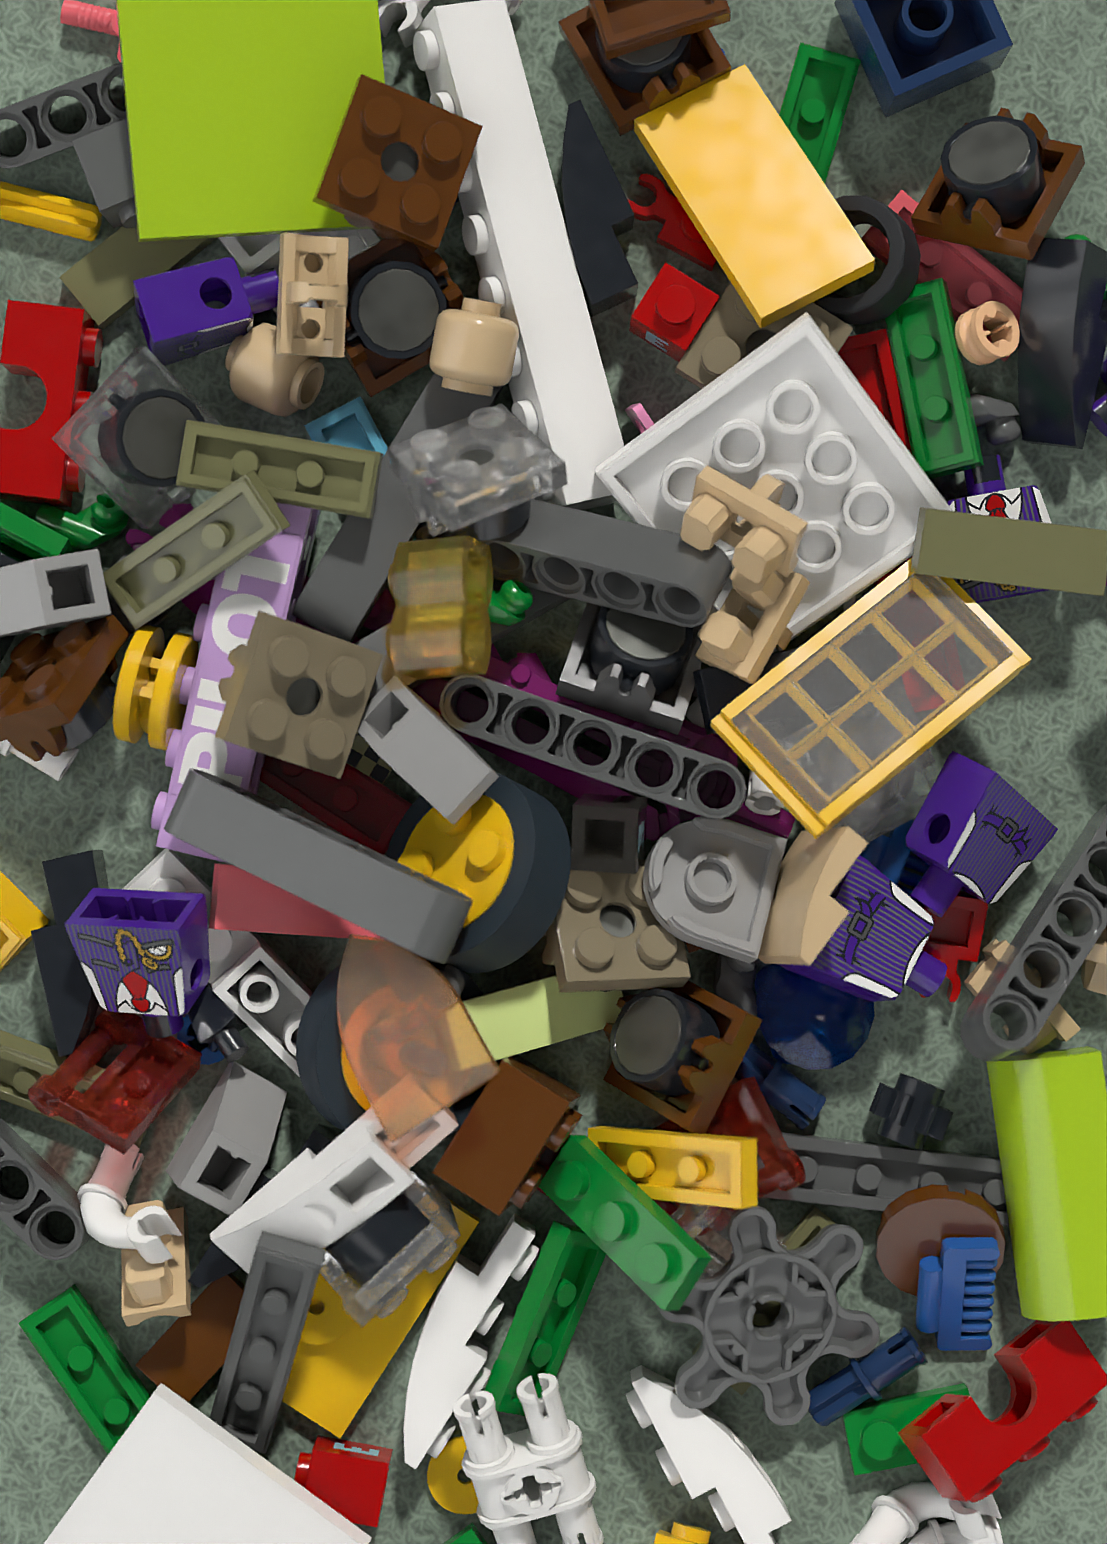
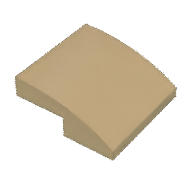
M849 826L831 828L817 839L807 830L801 831L789 848L780 866L758 958L763 963L811 965L849 912L829 895L868 844Z

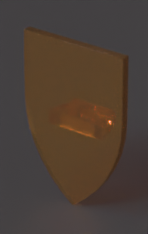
M350 934L338 977L337 1017L340 1036L347 1059L388 1139L390 1142H395L500 1074L501 1070L463 1001L440 971L421 956L391 941L371 936Z

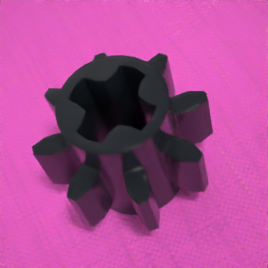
M903 1073L899 1074L894 1088L880 1082L869 1109L873 1114L882 1117L877 1133L920 1151L923 1150L928 1136L943 1141L954 1113L940 1106L945 1090Z

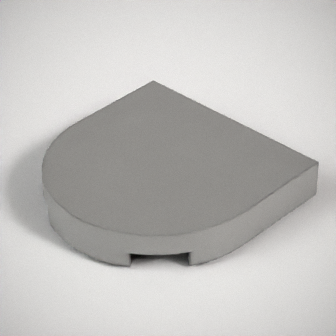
M700 816L677 824L664 833L654 844L645 862L643 888L651 912L657 921L678 939L749 964L753 963L758 958L787 839L725 818L713 819Z

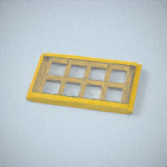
M912 558L723 708L721 713L711 720L710 726L815 839L828 832L1030 664L1031 658L953 578L910 572Z

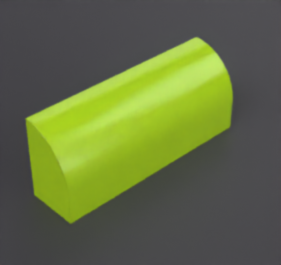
M1084 1046L1029 1055L1010 1056L997 1061H986L1021 1315L1028 1319L1040 1321H1075L1107 1317V1089L1101 1050Z

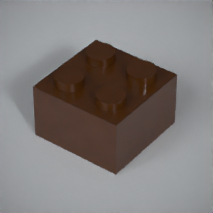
M518 1054L503 1059L432 1173L498 1216L513 1204L521 1209L526 1202L530 1201L549 1170L539 1164L546 1150L549 1148L556 1153L560 1147H563L567 1138L573 1133L583 1115L573 1109L581 1095Z

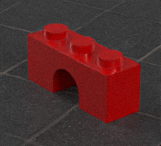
M8 300L0 364L12 374L41 379L46 388L47 401L43 413L33 424L21 429L0 428V499L38 504L45 502L54 506L71 508L73 492L81 493L86 478V456L78 454L81 429L90 430L95 404L94 393L86 391L89 367L99 366L103 344L102 330L94 328L95 321L85 309Z
M1036 1320L994 1354L1008 1376L1011 1389L1010 1400L1005 1411L995 1420L990 1421L985 1417L971 1396L945 1394L898 1432L943 1498L964 1502L970 1501L972 1503L986 1498L1001 1485L1003 1480L1000 1474L1017 1460L1018 1462H1025L1041 1453L1051 1441L1048 1437L1050 1432L1064 1421L1073 1422L1083 1417L1096 1406L1098 1400L1095 1395L1107 1386V1374L1070 1321Z

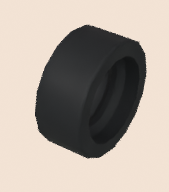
M866 195L841 196L835 200L853 227L859 224H869L879 229L887 238L890 247L888 264L880 279L866 292L853 297H843L832 292L813 303L846 324L868 325L890 316L908 299L918 280L921 254L915 233L886 204Z

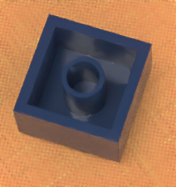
M835 0L834 2L885 118L1000 68L1013 46L993 0Z

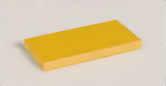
M745 64L634 119L635 134L760 329L874 271V257Z
M414 1176V1182L405 1190L411 1195L419 1188L425 1194L426 1198L420 1205L432 1217L433 1226L430 1232L401 1267L374 1287L363 1289L347 1272L343 1275L350 1283L356 1300V1310L352 1323L340 1338L331 1343L308 1345L299 1342L282 1400L338 1438H341L480 1220ZM326 1251L322 1267L333 1268L338 1262ZM313 1299L310 1309L316 1313L322 1312L324 1310V1303L320 1299Z

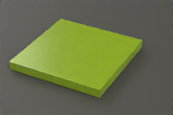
M116 0L138 242L373 229L367 226L358 228L351 225L344 218V214L313 202V198L358 77L363 74L385 84L378 0Z

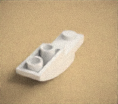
M164 849L123 889L205 894L210 956L209 983L212 985L213 992L299 1076L296 1059L297 1033L305 1006L313 992L257 932L209 928L212 886L209 887L173 850Z
M411 1072L317 1156L309 1148L304 1150L210 1233L211 1240L248 1274L262 1231L323 1249L359 1226L414 1182L410 1168L457 1128L459 1124L454 1114Z
M515 1213L481 1266H478L460 1253L458 1254L444 1277L427 1314L413 1359L405 1405V1463L414 1469L418 1467L426 1453L435 1459L438 1457L456 1427L454 1423L448 1420L453 1412L454 1404L459 1398L468 1393L472 1403L476 1398L475 1391H481L491 1373L489 1369L483 1366L487 1359L488 1347L472 1338L471 1335L474 1330L483 1336L488 1332L504 1306V1302L496 1298L497 1294L509 1276L518 1282L522 1279L539 1251L538 1247L531 1244L535 1237L536 1227Z
M642 1365L631 1370V1382L634 1390L626 1393V1398L642 1429L653 1424L663 1442L664 1447L656 1450L655 1453L671 1485L675 1486L683 1482L692 1499L715 1487L717 1492L709 1495L708 1499L725 1532L736 1527L744 1544H777L771 1532L789 1523L791 1518L784 1501L770 1477L748 1447L708 1407L692 1409L682 1404L676 1395L675 1383Z

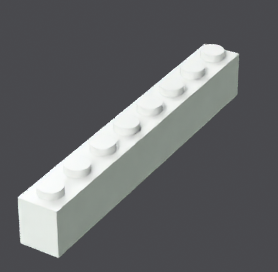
M479 0L434 6L415 30L413 52L417 66L420 70L426 72L431 91L429 103L483 126L458 193L464 215L462 237L468 253L475 256L481 279L478 285L479 300L502 304L500 317L512 320L519 328L512 377L508 384L513 399L511 407L512 426L517 437L520 440H524L529 463L534 469V475L528 477L531 495L535 500L577 510L612 504L617 500L597 476L596 467L623 448L624 443L506 1Z

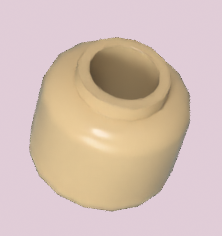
M463 297L461 310L447 309L438 315L429 362L432 371L436 375L443 377L441 387L492 396L493 387L506 385L510 381L518 344L519 328L512 320L500 317L502 304Z
M262 323L253 327L245 336H238L231 343L225 360L226 369L230 371V387L239 400L273 415L286 417L297 412L299 409L304 410L315 401L323 384L324 366L319 362V357L276 354L277 326Z

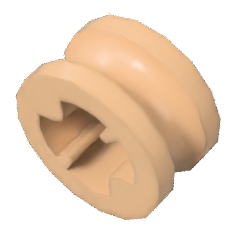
M988 301L977 308L964 312L959 316L955 324V339L959 350L968 361L979 366L988 365L998 358L1009 356L1016 350L1019 344L1020 330L1018 321L1013 312L1005 304L998 301ZM983 324L987 326L988 331L983 330ZM991 335L992 343L988 341L986 336Z

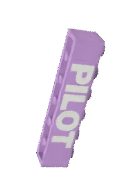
M276 503L291 526L213 578L215 583L210 605L201 604L194 625L193 640L201 643L196 668L189 666L186 669L181 684L180 704L187 705L182 730L175 729L166 750L165 765L173 768L168 793L161 791L153 808L151 828L159 830L157 847L228 863L166 832L164 827L190 768L220 777L257 795L260 774L266 754L215 737L226 702L221 699L218 685L220 679L232 676L234 666L228 661L229 653L240 644H247L258 610L294 623L296 622L297 617L292 615V611L303 591L321 510Z

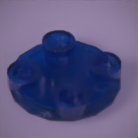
M768 964L757 973L755 988L757 991V1017L762 1019L760 1028L773 1056L784 1064H793L806 1070L832 1069L853 1058L868 1039L875 1017L873 1001L865 1000L788 971L781 967L780 964Z

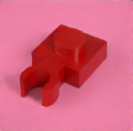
M641 174L638 184L652 190L656 200L652 205L642 207L627 199L634 213V218L641 221L656 220L663 224L657 236V243L712 272L717 260L677 197L669 194L664 184L657 177L650 174Z
M964 891L958 893L942 918L922 907L934 920V927L922 950L947 965L945 977L950 982L947 998L949 1002L953 1003L958 999L961 991V981L956 971L958 959L972 962L978 961L989 905Z

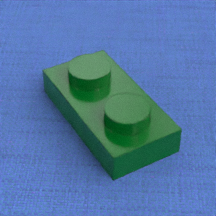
M965 1383L861 1403L844 1414L842 1421L854 1475L918 1464L898 1432L945 1394L970 1396Z

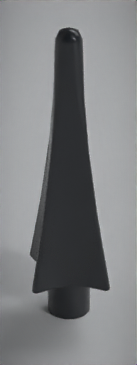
M208 983L188 1011V1016L199 1043H208L212 1052L218 1048L227 1062L236 1061L249 1050L248 1045L239 1033L248 1025L213 992L212 986Z

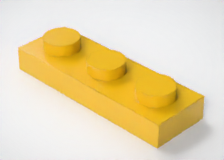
M605 1125L588 1128V1138L651 1199L737 1209L757 1206V1139Z

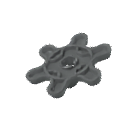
M760 1206L743 1209L736 1208L731 1213L727 1226V1236L732 1245L730 1259L712 1276L699 1278L680 1310L663 1311L657 1305L659 1312L665 1319L674 1323L694 1325L700 1330L702 1335L698 1351L677 1371L675 1380L676 1395L685 1406L692 1409H701L714 1403L729 1386L739 1382H749L761 1390L763 1409L766 1416L774 1424L781 1426L793 1425L807 1414L810 1407V1394L806 1387L805 1378L808 1368L816 1359L830 1353L842 1354L849 1358H859L871 1352L879 1341L880 1329L878 1323L870 1314L859 1310L844 1309L836 1299V1287L839 1279L846 1271L855 1266L862 1256L864 1249L863 1240L852 1227L831 1224L821 1229L816 1237L805 1246L797 1249H785L778 1243L776 1223L773 1216L765 1208ZM757 1301L760 1304L768 1301H779L781 1308L774 1321L767 1325L758 1326L752 1324L753 1315L756 1311L754 1304Z

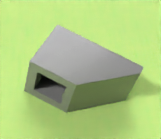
M98 549L34 559L0 568V637L67 626L82 620L84 622L94 621L111 614Z
M395 675L366 705L357 730L358 733L387 764L452 824H455L499 777L453 727L448 725L439 712Z
M235 1061L229 1062L165 1170L178 1188L230 1216L239 1209L268 1161L287 1091Z

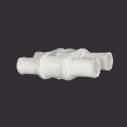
M548 1373L538 1374L543 1391L542 1398L537 1396L532 1376L520 1382L516 1392L522 1403L529 1428L511 1434H503L495 1408V1399L491 1393L475 1391L479 1405V1416H476L469 1393L456 1401L453 1411L459 1422L467 1450L464 1452L462 1467L466 1476L472 1480L479 1502L477 1506L478 1518L485 1527L493 1531L497 1544H537L530 1521L555 1514L563 1539L562 1544H580L578 1533H583L586 1544H603V1533L599 1528L591 1502L596 1491V1481L592 1473L587 1471L580 1447L582 1444V1433L579 1427L566 1417L559 1393L558 1380L555 1376Z

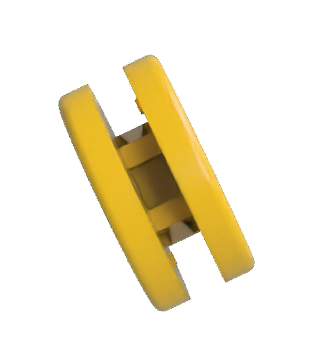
M144 625L135 632L121 666L114 698L113 731L118 740L135 744L145 732L148 734V742L151 748L166 751L173 731L175 729L182 730L187 705L180 704L181 684L186 669L189 666L196 668L199 655L198 642L193 640L192 635L176 632L165 649L164 633L161 628Z

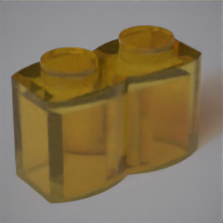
M468 535L398 542L394 561L388 570V585L395 599L396 608L385 640L386 651L392 661L394 671L414 679L486 674L491 653V626L488 607L493 588V564L490 546Z

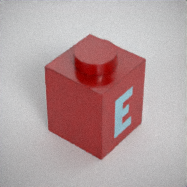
M665 262L631 315L629 331L680 362L717 304L720 296Z
M318 1435L312 1449V1454L300 1452L294 1481L351 1523L377 1528L393 1449Z

